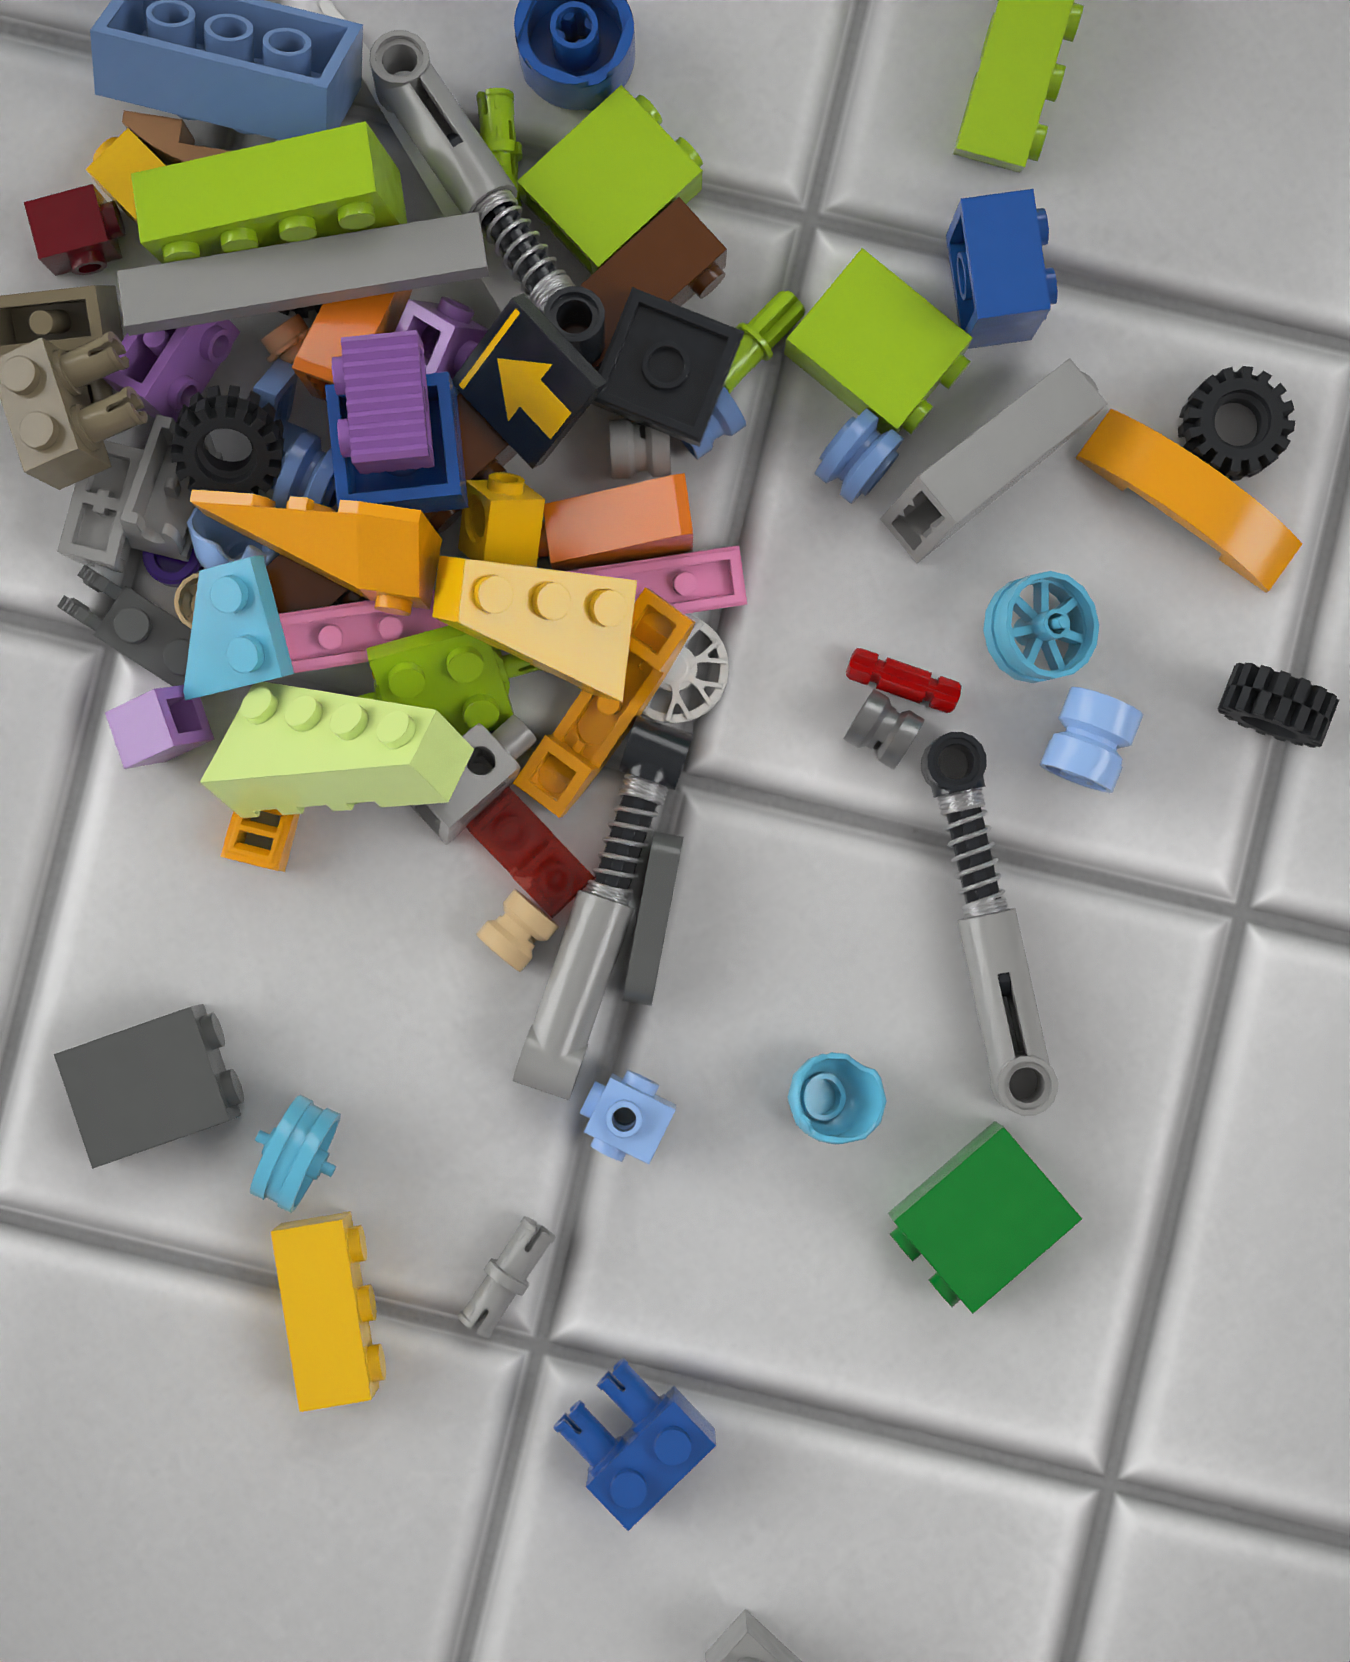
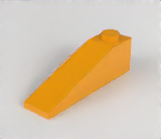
M192 489L190 502L207 517L370 601H375L374 608L376 610L401 616H410L412 607L430 610L442 538L421 510L361 501L340 500L339 509L336 512L330 507L314 503L315 501L307 497L290 496L289 501H287L286 508H275V501L257 494Z

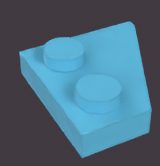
M263 555L252 556L200 570L183 689L185 700L295 674Z

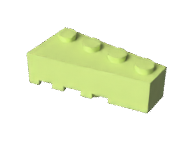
M260 682L252 684L249 692L243 699L235 718L200 783L241 818L259 817L261 810L277 809L282 815L303 814L305 807L327 805L333 811L353 810L354 805L361 802H375L380 807L447 803L465 770L474 748L434 709L270 682Z

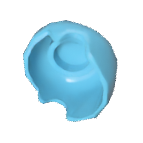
M834 1052L809 1058L793 1074L788 1093V1104L796 1125L815 1140L836 1145L866 1139L881 1124L887 1102L881 1077L875 1069L862 1065L848 1054Z

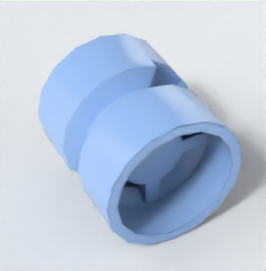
M1071 687L1058 717L1066 731L1053 734L1052 739L1048 742L1040 766L1050 773L1073 783L1097 791L1113 793L1123 768L1121 766L1123 759L1117 753V749L1132 745L1143 718L1142 712L1111 696L1081 687Z

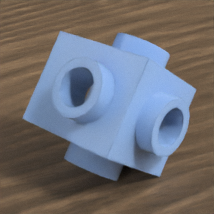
M627 1070L623 1078L612 1073L606 1086L595 1081L580 1114L590 1118L584 1133L594 1137L590 1145L592 1148L621 1162L627 1153L650 1164L673 1117L676 1104L656 1095L659 1088L657 1083L638 1073ZM626 1107L635 1113L636 1118L631 1123H621L616 1119L614 1112L619 1108Z

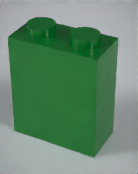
M996 1121L888 1212L889 1216L898 1226L890 1233L894 1241L912 1261L922 1254L936 1271L928 1279L934 1288L951 1307L961 1300L972 1314L1082 1220L1081 1216L1010 1133Z

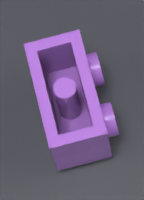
M223 320L129 336L127 333L122 340L126 353L119 355V358L126 356L129 359V367L123 371L119 370L103 377V379L117 392L121 391L124 387L131 386L144 404V408L138 410L145 411L154 418L158 414L173 418L177 422L183 405L185 404L189 407L191 396L197 392H203L221 362L228 357L240 331L230 320Z

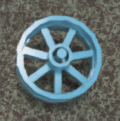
M1047 571L1010 581L999 589L986 609L983 632L988 652L999 669L1015 680L1037 683L1072 675L1087 664L1097 646L1099 621L1095 604L1081 584L1069 575ZM1028 585H1033V608L1019 596L1021 591ZM1049 592L1060 602L1052 610H1049ZM1014 611L1020 619L1016 621L1012 628V614ZM1015 639L1019 644L1025 646L1023 653L1015 643ZM1055 639L1069 643L1064 658L1061 656ZM1040 648L1051 671L1039 669L1034 665Z
M302 1095L297 1096L285 1112L278 1126L274 1127L270 1134L260 1130L255 1138V1141L263 1144L264 1147L261 1153L263 1156L251 1183L250 1194L263 1200L268 1198L276 1202L277 1207L292 1213L303 1199L313 1179L317 1180L321 1173L332 1177L336 1169L335 1165L327 1162L330 1155L327 1151L336 1133L341 1114L329 1108L322 1109L314 1105V1101Z

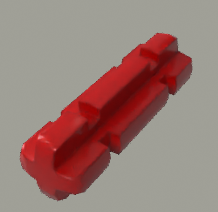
M856 648L852 653L846 669V676L850 680L864 685H868L869 682L876 683V689L919 704L923 700L929 702L928 707L945 713H950L955 709L962 688L959 682L943 676L938 677V679L931 678L932 672L889 657L885 661L878 659L879 654L863 648Z

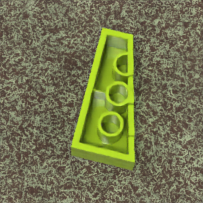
M997 0V7L995 12H993L981 51L979 70L976 72L955 144L954 155L1019 173L1025 168L1027 159L1038 161L1048 130L1047 125L1038 123L1045 100L1056 101L1066 66L1056 63L1062 40L1073 42L1084 5L1074 3V0Z
M366 121L131 174L140 244L162 264L407 223L400 170Z

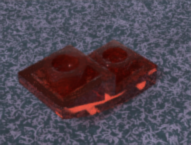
M509 786L466 826L468 831L551 918L555 917L576 897L578 889L583 890L589 884L588 880L595 879L589 870Z

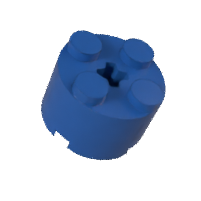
M519 0L515 12L514 29L520 65L526 83L542 99L564 109H587L593 111L620 85L623 87L626 85L635 63L634 20L627 0ZM577 36H583L586 38L579 39L576 43H574L577 39Z

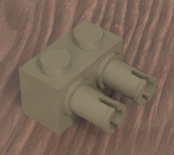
M92 285L0 296V356L41 337L66 352L93 341L108 331L114 332L121 342L124 339L115 285ZM103 378L85 386L91 404L113 395L112 386Z
M108 331L103 336L68 352L41 337L0 356V400L23 471L58 490L111 468L112 465L103 440L137 425L141 426L148 421L145 411L139 413L136 411L144 408V404L131 386L124 387L121 391L93 404L90 402L86 385L129 367V359L126 356L119 358V355L125 354L126 350L114 332Z

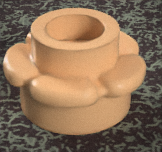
M299 314L293 316L260 340L270 353V356L267 358L269 363L274 362L278 358L290 364L294 363L295 357L310 330Z

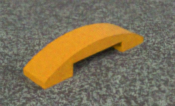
M1114 409L1108 411L1075 457L1121 491L1128 487L1221 553L1219 557L1221 562L1265 593L1270 591L1302 546V542L1279 519L1226 476L1157 431Z
M645 587L634 603L623 702L595 696L582 690L553 734L545 735L513 784L557 817L562 818L588 788L634 725L636 717L642 714L671 669L696 622Z

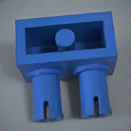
M622 1358L613 1366L614 1371L612 1373L608 1371L596 1386L601 1391L603 1390L634 1422L631 1428L624 1435L615 1439L585 1407L581 1400L577 1401L570 1408L571 1412L569 1415L565 1412L553 1428L590 1464L587 1470L586 1488L629 1531L716 1446L715 1428L675 1386L666 1394L658 1396L628 1365L629 1362Z

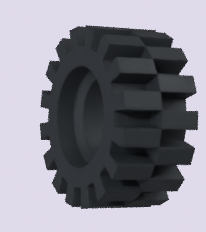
M1242 366L1237 372H1233V367L1222 369L1216 376L1212 374L1188 397L1189 401L1182 407L1179 418H1183V423L1178 427V438L1185 437L1186 444L1183 448L1199 457L1224 476H1229L1231 481H1239L1247 475L1250 478L1277 460L1278 456L1287 449L1291 442L1287 437L1295 429V420H1288V415L1295 410L1293 402L1290 400L1284 403L1281 395L1287 391L1281 382L1275 388L1268 383L1272 377L1271 374L1263 370L1258 376L1252 375L1253 367ZM1239 403L1245 405L1253 412L1257 421V432L1250 443L1236 446L1228 444L1220 438L1215 428V415L1222 405Z
M217 385L208 388L205 399L200 392H197L191 396L189 407L185 404L183 405L175 424L170 454L171 462H177L175 473L180 481L190 477L188 484L190 491L192 489L200 490L204 487L208 489L207 491L258 495L259 488L266 493L272 487L273 478H278L281 470L285 440L283 438L284 427L281 419L274 421L276 410L269 402L263 408L259 406L261 395L251 390L246 400L239 397L240 386L230 385L228 395L221 396L220 387ZM216 429L235 430L248 438L252 451L244 460L224 461L208 452L205 446V438Z
M1239 662L1234 665L1217 709L1227 719L1237 721L1239 725L1245 728H1253L1256 730L1255 732L1262 735L1268 734L1280 741L1285 742V740H1288L1295 745L1303 746L1304 744L1308 747L1316 748V746L1321 747L1339 699H1337L1335 694L1327 692V689L1322 686L1311 685V681L1292 677L1291 673L1282 670L1277 672L1271 667L1264 665L1258 667L1253 663L1245 662L1243 664Z

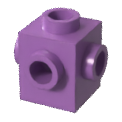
M441 297L439 303L409 299L395 332L417 330L423 342L426 374L449 372L451 379H453L488 329L472 320L475 312L471 308L454 299Z

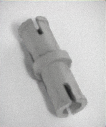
M524 1216L522 1218L520 1226L497 1260L490 1259L484 1268L487 1276L465 1309L458 1315V1319L471 1330L483 1310L486 1309L476 1325L479 1327L476 1333L482 1337H491L493 1329L516 1294L522 1296L529 1287V1282L526 1280L550 1243H553L556 1238L552 1232L541 1226L531 1243L527 1245L537 1231V1222L529 1217Z

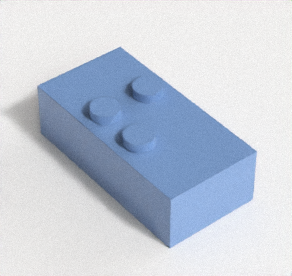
M111 0L90 29L95 95L176 114L186 120H200L233 128L242 134H257L277 140H284L340 127L361 88L363 24L266 0Z

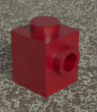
M93 184L24 202L38 259L55 276L69 272L76 275L94 274L104 270L107 267V262L122 258L117 238L125 236V227L120 211L115 201L107 202Z

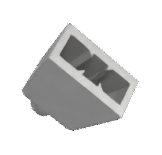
M512 715L492 734L482 724L478 723L462 736L474 748V751L449 802L410 805L446 845L504 793L518 776L520 765L516 759L537 740L531 730L517 716ZM472 763H482L489 768L490 772L486 775H476L467 767Z

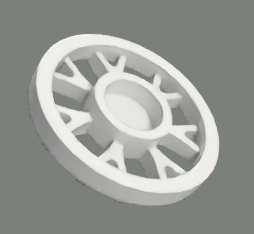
M687 614L685 615L696 623L671 669L659 686L665 691L673 692L668 712L666 714L650 708L652 699L642 712L643 715L662 723H685L703 716L720 700L728 681V656L720 637L708 624ZM700 630L710 639L712 644L700 655L694 657L692 652L685 646ZM716 649L719 659L709 658L708 654ZM697 664H720L718 683L697 679ZM693 684L705 702L696 709L688 711L680 696V692ZM705 687L715 688L710 697L705 693ZM679 704L684 713L673 714L675 705Z

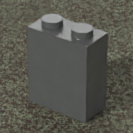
M204 1004L191 1006L54 1054L92 1169L241 1116L238 1104L244 1103L242 1086L233 1069L226 1071L219 1050L220 1047L225 1046L223 1030L217 1016L213 1012L207 1014Z

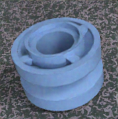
M868 408L857 418L851 417L839 430L821 454L819 459L822 462L814 473L825 483L837 478L843 481L840 495L850 504L861 494L866 496L880 481L899 456V453L896 451L904 440L893 429L880 435L876 431L879 417Z
M303 431L287 449L282 459L279 476L274 479L273 483L274 493L272 500L276 502L275 508H286V503L289 501L290 496L307 497L315 501L314 503L330 508L337 504L332 450L330 448L326 452L322 451L321 437L308 431Z

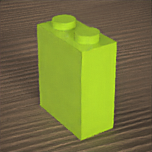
M622 85L517 180L522 202L591 275L678 197L687 204L702 190L703 170L700 167L703 165V162L696 150L682 137L674 141L660 126L663 120L653 104L641 94L634 98Z
M861 248L787 337L784 355L858 415L868 408L879 417L876 430L881 434L891 429L898 434L902 429L912 434L934 407L926 401L940 383L947 389H950L971 361L964 354L973 337L865 249Z

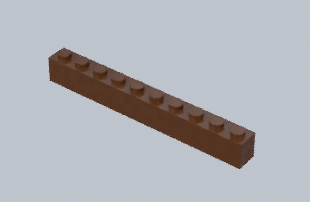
M680 197L672 202L580 285L593 291L600 298L605 309V348L600 358L592 364V367L597 372L600 369L632 287L682 306L695 294L700 299L707 296L721 283L726 275L722 269L726 267L727 248ZM571 322L561 329L568 333L578 334L585 331L588 326L580 322ZM459 393L457 395L466 480H488L491 473H507L503 466L517 452L472 404ZM337 504L332 507L336 512H338ZM462 509L423 514L437 533L440 534L461 516ZM281 554L266 566L278 613L368 600Z

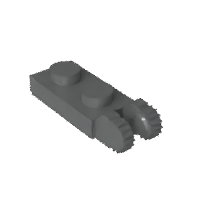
M84 564L77 575L83 579V583L98 593H105L116 601L104 619L92 613L89 607L79 600L65 595L57 607L93 629L95 637L171 686L184 685L191 629L127 586L124 589Z

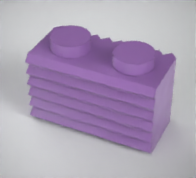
M411 330L341 337L342 356L332 357V375L336 394L346 395L347 419H338L337 423L342 457H351L353 465L360 474L434 467L424 347L418 331Z

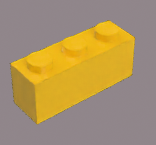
M351 1211L279 1224L271 1231V1238L299 1412L372 1400L379 1389V1381L386 1379V1363L382 1345L372 1344L369 1321L376 1320L377 1310L372 1285H363L359 1262L367 1260V1246L362 1225L353 1226Z

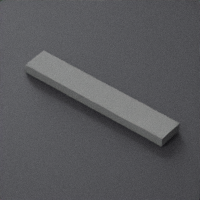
M473 212L117 271L123 323L129 336L489 277V270L479 213Z

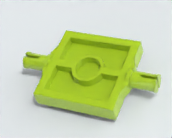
M448 625L368 647V662L375 678V691L356 697L437 710L463 736L478 723L482 724L488 731L496 730L509 717L514 715L509 698V678L540 669L512 654L503 656L500 649Z

